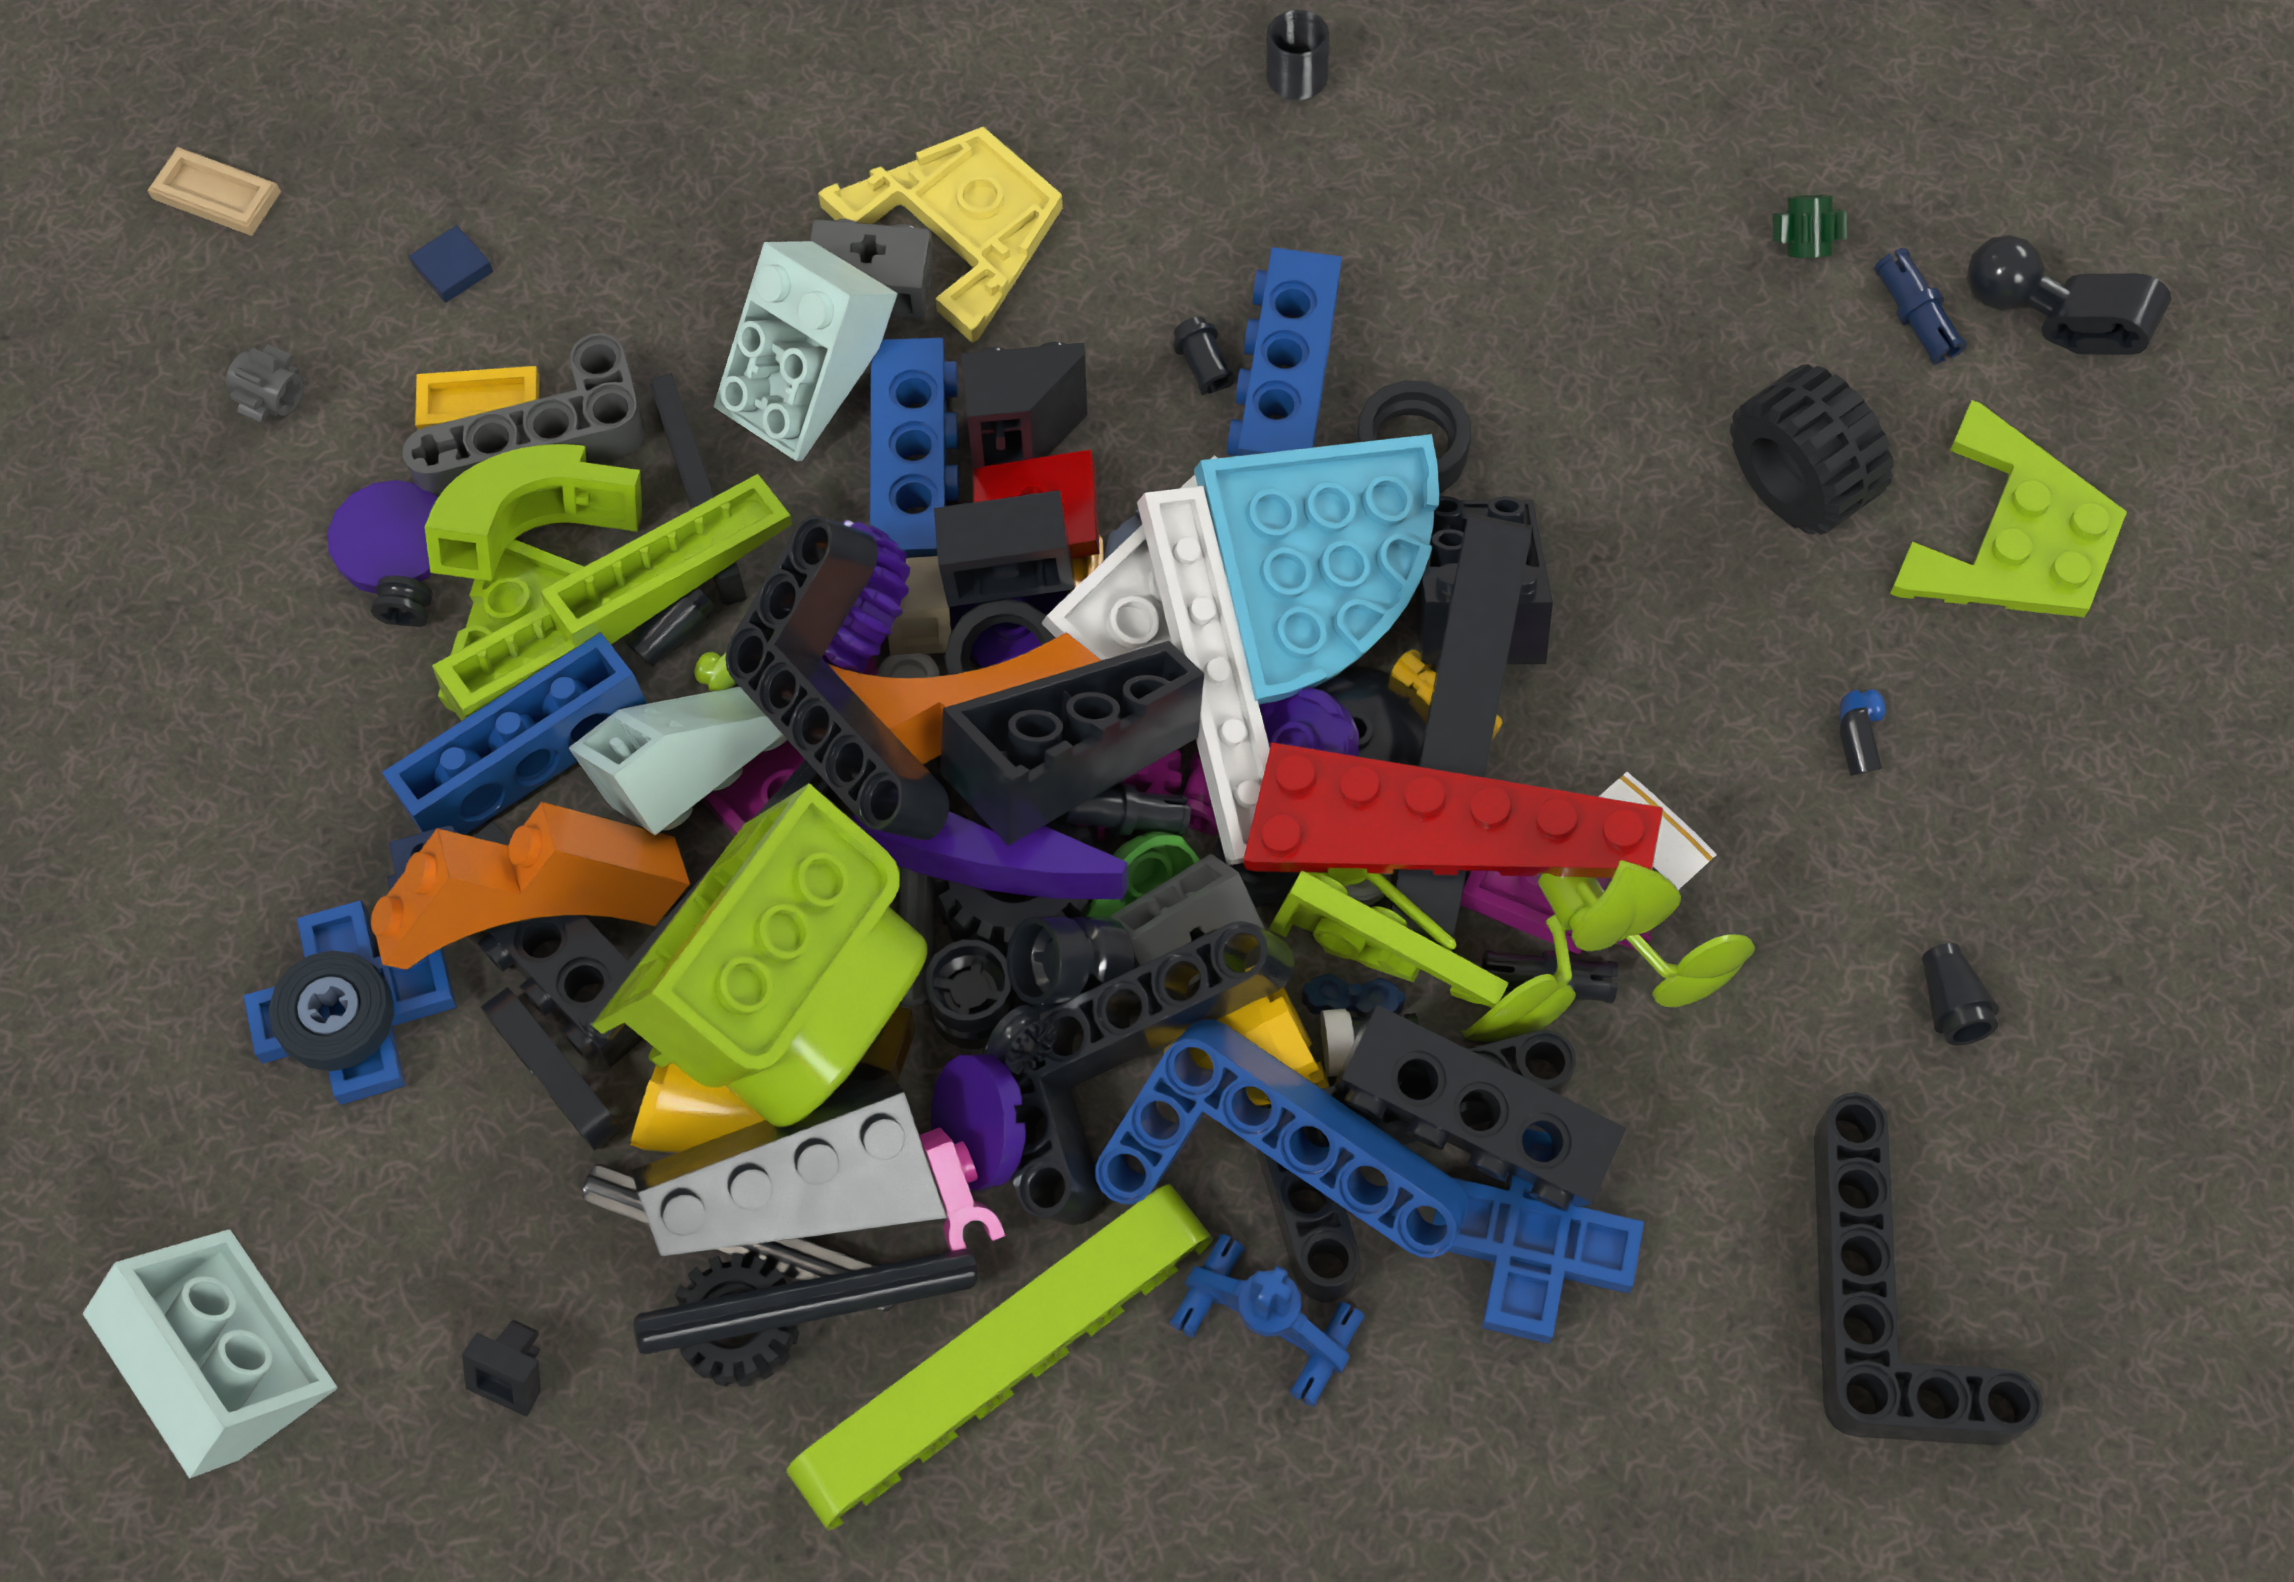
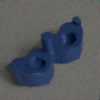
M1329 973L1312 978L1309 983L1304 984L1302 1003L1313 1014H1321L1322 1010L1346 1009L1347 1012L1355 1011L1358 1016L1365 1019L1367 1014L1376 1005L1395 1014H1401L1406 996L1404 992H1400L1396 985L1382 978L1369 981L1362 986L1357 983L1348 986L1343 980Z

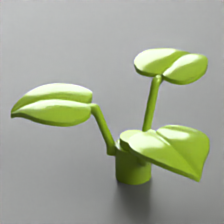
M1623 860L1619 862L1613 879L1605 892L1596 878L1556 877L1551 874H1542L1538 885L1555 913L1546 920V924L1554 938L1557 957V970L1555 974L1539 975L1521 984L1500 1000L1467 1030H1461L1464 1038L1469 1040L1497 1042L1539 1031L1563 1014L1574 1001L1576 995L1570 985H1566L1572 978L1565 934L1567 930L1573 931L1571 935L1573 942L1577 948L1584 951L1602 950L1618 941L1627 939L1662 977L1666 978L1652 992L1655 1001L1666 1007L1687 1005L1701 1000L1720 989L1754 953L1755 946L1747 936L1737 934L1724 935L1693 949L1678 965L1667 963L1639 934L1645 933L1661 924L1679 906L1681 895L1668 878L1658 872Z

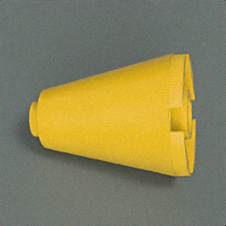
M674 1063L662 1068L656 1065L643 1098L630 1145L646 1151L679 1153L759 1123L765 1119L726 1086L720 1088L706 1087L693 1080Z

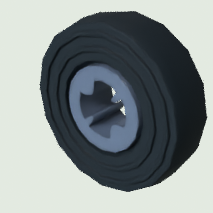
M335 950L309 955L291 966L275 985L269 1005L271 1029L284 1051L306 1067L327 1071H336L356 1066L373 1055L389 1035L395 1014L391 989L376 966L354 953ZM339 998V1001L346 1009L342 1017L331 1015L325 1023L318 1010L322 1005L333 1006Z

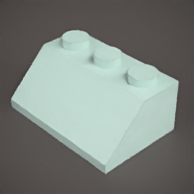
M230 1229L115 1262L83 1312L84 1317L189 1478L240 1460L338 1388Z

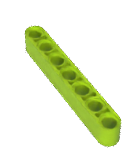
M1171 1184L1156 1189L808 1447L791 1462L786 1473L826 1530L839 1527L844 1523L840 1518L843 1514L861 1501L867 1506L901 1480L898 1475L900 1471L918 1458L924 1463L958 1437L955 1433L957 1428L975 1415L979 1420L984 1418L1014 1395L1011 1390L1013 1386L1031 1373L1037 1378L1070 1353L1066 1346L1086 1331L1090 1336L1094 1335L1124 1312L1121 1307L1123 1303L1139 1291L1147 1295L1179 1271L1175 1264L1194 1250L1199 1255L1204 1252L1212 1243L1213 1237Z

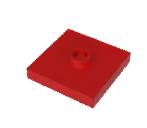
M1091 449L973 469V502L1060 490L1072 558L1100 554L1096 468Z

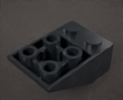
M1439 496V505L1434 510L1433 530L1429 544L1432 546V550L1421 581L1416 588L1417 629L1421 662L1424 664H1438L1468 513L1532 525L1530 544L1506 664H1546L1553 600L1533 500H1519L1510 496H1500L1492 500H1458L1454 497Z

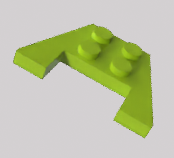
M1971 400L1950 451L2009 474L1973 565H1970L1912 541L1890 594L1900 598L1913 599L1914 596L1944 599V602L1967 605L1968 602L2005 606V609L2085 617L2093 602L2127 511L1984 405Z

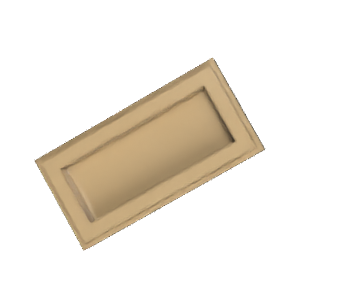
M179 147L173 152L148 189L151 198L251 236L281 193L277 183Z

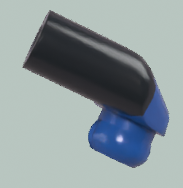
M1855 689L1847 693L1841 700L1840 738L1850 776L1882 769L1871 721L1882 720L1886 713L1884 699L1877 690L1869 689L1860 693L1859 690Z

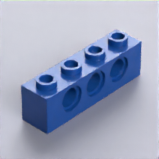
M1272 247L1268 271L1257 269L1252 305L1262 306L1260 320L1248 319L1244 354L1254 356L1251 370L1240 368L1235 404L1245 405L1243 420H1231L1227 455L1243 456L1314 448L1339 289L1342 256ZM1294 315L1300 318L1291 319L1284 316ZM1285 364L1292 366V368L1282 369L1275 367V365ZM1271 414H1277L1284 416L1285 418L1280 420H1273L1267 418L1266 416Z
M943 338L882 340L879 350L871 360L870 526L873 525L887 533L889 538L895 541L898 547L907 553L906 558L938 556L934 508L948 506V501H959L958 465H947V449L959 448L957 412L947 413V398L958 397L957 361L946 362ZM915 403L924 404V406L916 409L906 408ZM912 455L926 456L918 461L905 460ZM912 507L926 508L924 512L919 514L905 513L906 510Z
M600 632L381 773L421 833L450 825L456 833L466 835L578 762L569 750V747L618 709L644 705L647 702L633 672Z

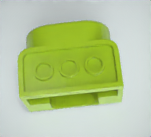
M807 784L743 825L592 1026L603 1034L622 1023H626L653 1046L649 1054V1060L659 1068L674 1063L693 1080L706 1087L720 1088L726 1086L765 1120L776 1127H787L801 1121L817 1109L856 1067L913 985L925 962L927 955L925 938L889 907L899 889L900 874L895 860L880 844L811 784Z

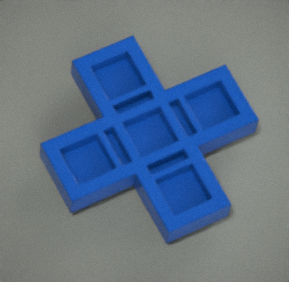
M361 900L296 918L305 958L312 954L330 950L354 953L376 966L392 992L395 1014L389 1035L378 1050L356 1066L328 1071L334 1098L342 1105L406 1086L393 1026L457 1008L444 948L442 947L429 954L407 970L382 965L381 956H377L368 910ZM275 986L243 995L255 1056L262 1064L289 1056L271 1029L269 1005ZM339 998L333 1006L322 1005L318 1010L325 1023L331 1015L342 1017L346 1011Z
M1525 1129L1522 1145L1526 1154L1535 1161L1546 1162L1552 1152V1141L1549 1134ZM1512 1174L1508 1190L1453 1178L1464 1188L1468 1196L1469 1213L1452 1247L1446 1252L1494 1263L1483 1317V1329L1549 1344L1553 1338L1563 1279L1627 1294L1633 1288L1644 1221L1576 1207L1572 1204L1568 1212L1555 1209L1532 1197L1530 1191L1533 1185ZM1435 1209L1432 1224H1447L1444 1215L1438 1209Z

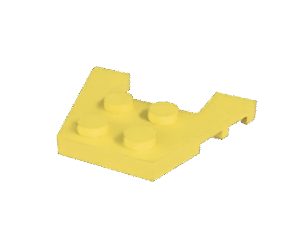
M984 127L916 152L917 160L889 171H885L880 166L870 170V178L843 189H840L838 184H834L818 193L821 208L833 219H849L863 224H874L897 205H903L969 263L973 269L935 299L937 312L972 343L980 338L1063 208L1062 194Z

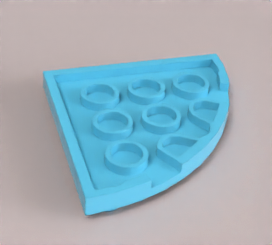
M1432 434L1201 460L1194 469L1197 485L1204 487L1231 594L1255 701H1258L1259 705L1294 696L1302 689L1307 687L1314 688L1335 677L1361 658L1390 629L1406 608L1421 581L1431 554L1432 546L1429 544L1433 530L1434 510L1439 505L1438 464Z

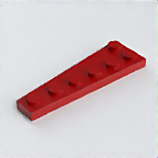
M1271 742L1243 862L1246 870L1263 872L1304 871L1328 873L1329 868L1367 869V873L1394 874V869L1433 870V875H1458L1459 870L1498 871L1500 876L1551 874L1556 877L1613 878L1619 862L1622 860L1653 870L1663 807Z

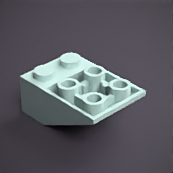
M813 241L764 242L713 407L795 461H803L879 350L898 293Z
M734 687L618 709L570 746L569 750L612 808L652 834L657 835L662 830H670L683 823L691 815L693 805L711 791L721 790L731 785L740 777L745 764L762 751L772 750L783 744L787 739L740 687Z

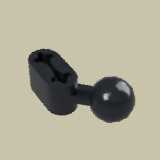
M2012 235L1992 237L1981 244L1971 256L1966 277L1972 294L1984 306L2002 311L2018 308L2026 304L2046 315L2047 317L2041 328L2043 337L2076 354L2133 355L2143 352L2149 345L2172 300L2171 293L2166 285L2146 274H2078L2068 278L2063 286L2043 274L2044 264L2038 250L2026 239Z

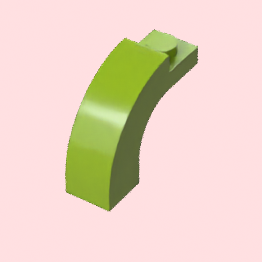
M571 444L536 445L507 451L490 457L460 474L443 490L436 500L425 525L430 573L492 581L506 547L522 533L546 524L578 523L637 532L643 514L640 470L586 463L585 446Z

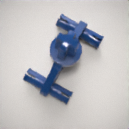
M1220 1234L1203 1267L1194 1266L1185 1280V1285L1189 1290L1173 1318L1169 1320V1324L1180 1331L1191 1314L1184 1326L1183 1334L1194 1338L1197 1329L1213 1304L1212 1302L1219 1305L1222 1303L1239 1313L1244 1325L1253 1333L1264 1337L1279 1336L1304 1350L1305 1354L1310 1358L1295 1384L1290 1388L1289 1393L1297 1400H1300L1308 1384L1312 1383L1304 1398V1404L1315 1407L1333 1371L1342 1373L1348 1363L1350 1355L1345 1350L1361 1321L1364 1320L1365 1315L1357 1308H1354L1347 1323L1342 1325L1350 1311L1351 1305L1339 1302L1325 1331L1322 1332L1300 1312V1292L1296 1284L1288 1278V1272L1284 1268L1275 1266L1273 1271L1258 1270L1247 1281L1228 1277L1239 1257L1245 1251V1247L1237 1240H1234L1226 1256L1223 1257L1230 1246L1231 1237Z

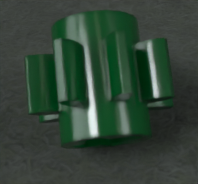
M1833 195L1788 197V211L1773 213V241L1788 243V257L1813 258L1831 256L1832 242L1847 239V211L1833 209Z

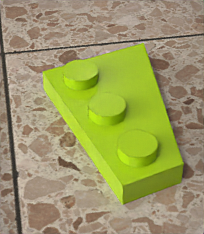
M514 539L504 550L493 580L474 579L469 595L474 603L466 628L457 633L451 655L543 606L544 602L540 590L584 566ZM440 689L438 693L439 699L447 709L454 711Z

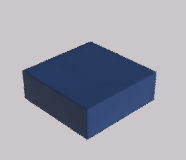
M457 225L409 255L412 266L445 303L493 272L490 261Z

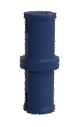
M1901 248L1895 250L1894 254L1898 259L1897 261L1893 260L1890 253L1884 256L1875 265L1874 272L1881 278L1899 308L1896 315L1902 325L1909 324L1930 356L1931 363L1936 365L1946 361L1943 356L1946 352L1950 358L1961 354L1967 347L1965 339L1961 338L1942 308L1944 302L1942 294L1938 288L1929 287L1911 259L1908 249Z

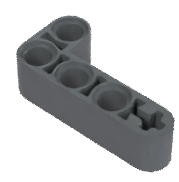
M596 333L587 335L574 344L570 353V364L577 390L424 427L415 431L407 438L403 446L402 456L414 483L422 490L429 491L439 497L455 478L472 466L507 451L536 445L585 446L586 463L593 464L634 452L644 440L645 426L632 376L620 342L611 335ZM602 370H609L602 374H596ZM622 418V420L617 423L607 424L609 421L613 419ZM556 433H563L561 436L557 438L548 439L550 436ZM503 448L497 453L488 454L492 450ZM464 455H469L468 458H462Z

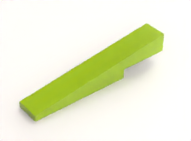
M756 474L540 590L544 602L543 606L433 664L432 667L442 694L460 720L463 721L601 632L610 645L792 525L791 515L762 478Z

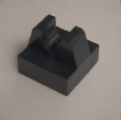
M512 1320L496 1340L476 1333L462 1353L466 1389L527 1417L541 1392L539 1362L536 1360L540 1349L533 1346V1343L539 1336V1331L516 1320Z

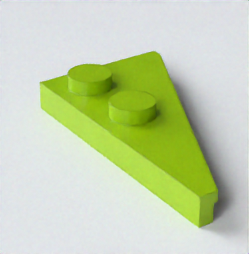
M1301 871L1269 927V930L1286 937L1294 924L1302 929L1313 932V937L1326 953L1343 959L1355 960L1366 967L1413 983L1420 969L1451 985L1450 992L1452 996L1491 1008L1501 1000L1509 984L1503 979L1407 928L1405 920L1395 912L1379 906L1370 908L1348 896L1349 893L1342 884L1324 875L1311 876Z

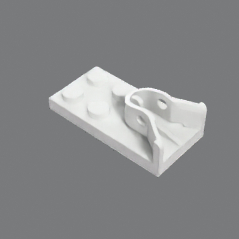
M1195 475L1181 488L1197 487ZM1143 525L1045 617L1042 624L1055 637L1067 632L1101 660L1168 640L1172 643Z

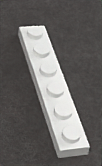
M1197 486L1144 493L1137 504L1172 644L1205 673L1199 732L1196 742L1227 865L1244 863L1243 858L1270 747L1259 704L1254 698L1232 598L1204 487Z

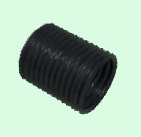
M1286 11L1275 17L1267 30L1268 84L1276 94L1286 99H1308L1320 93L1327 84L1329 30L1327 23L1319 15L1310 11Z

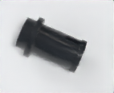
M1193 317L1179 324L1173 333L1175 337L1173 347L1176 354L1184 355L1198 384L1201 395H1205L1207 392L1211 394L1230 387L1236 378L1216 342L1218 331L1215 325L1207 323L1203 317Z

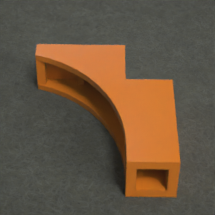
M1066 632L1044 645L1005 662L978 670L946 676L890 678L865 675L844 670L831 664L828 665L923 765L941 755L943 708L1102 660Z
M541 802L525 824L515 830L508 846L437 828L420 852H416L411 856L404 873L389 893L381 897L376 903L371 915V929L377 938L382 965L407 970L429 954L461 938L492 927L521 920L561 915H594L620 918L656 926L690 883L674 836L662 833L654 835L643 828Z

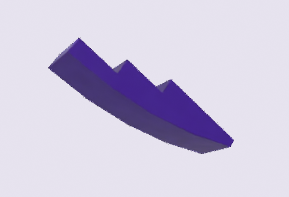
M951 812L948 813L943 829L937 836L929 840H916L873 830L864 825L856 815L852 819L855 824L891 855L896 865L920 874L984 890L1052 899L1123 900L1128 890V862L1046 826H1042L1007 846L994 831Z

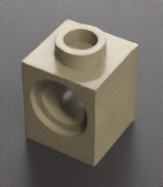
M938 556L906 558V564L910 567V575L905 584L909 587V592L901 600L900 608L903 610V614L895 619L891 627L893 635L888 636L890 656L915 653H946L949 635L951 634L950 612L939 570Z

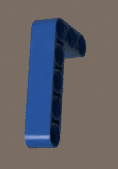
M1203 1019L1193 1023L1165 1052L1100 1155L1095 1167L1096 1181L1101 1191L1109 1199L1120 1204L1139 1202L1153 1190L1169 1171L1206 1113L1393 1242L1419 1257L1434 1258L1450 1249L1469 1213L1468 1196L1464 1188L1456 1180L1226 1024L1212 1019ZM1189 1047H1197L1204 1050L1210 1056L1214 1070L1199 1067L1192 1060ZM1246 1086L1263 1090L1270 1099L1271 1108H1261L1255 1105L1246 1093ZM1156 1101H1164L1170 1104L1176 1110L1179 1122L1165 1119L1159 1113ZM1303 1126H1313L1320 1129L1327 1136L1330 1146L1319 1147L1312 1144L1306 1138ZM1124 1154L1137 1157L1142 1162L1146 1174L1133 1171L1126 1164ZM1372 1166L1379 1169L1385 1175L1388 1185L1376 1186L1369 1183L1363 1177L1360 1167ZM1431 1206L1438 1209L1444 1215L1447 1224L1433 1225L1427 1222L1420 1215L1418 1207Z

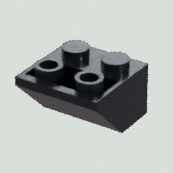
M1048 342L1039 347L1017 349L989 347L979 352L961 353L973 469L1049 456L1087 416L1084 343L1065 344L1063 342Z
M1060 490L934 508L938 565L948 607L1072 590L1075 588V573Z

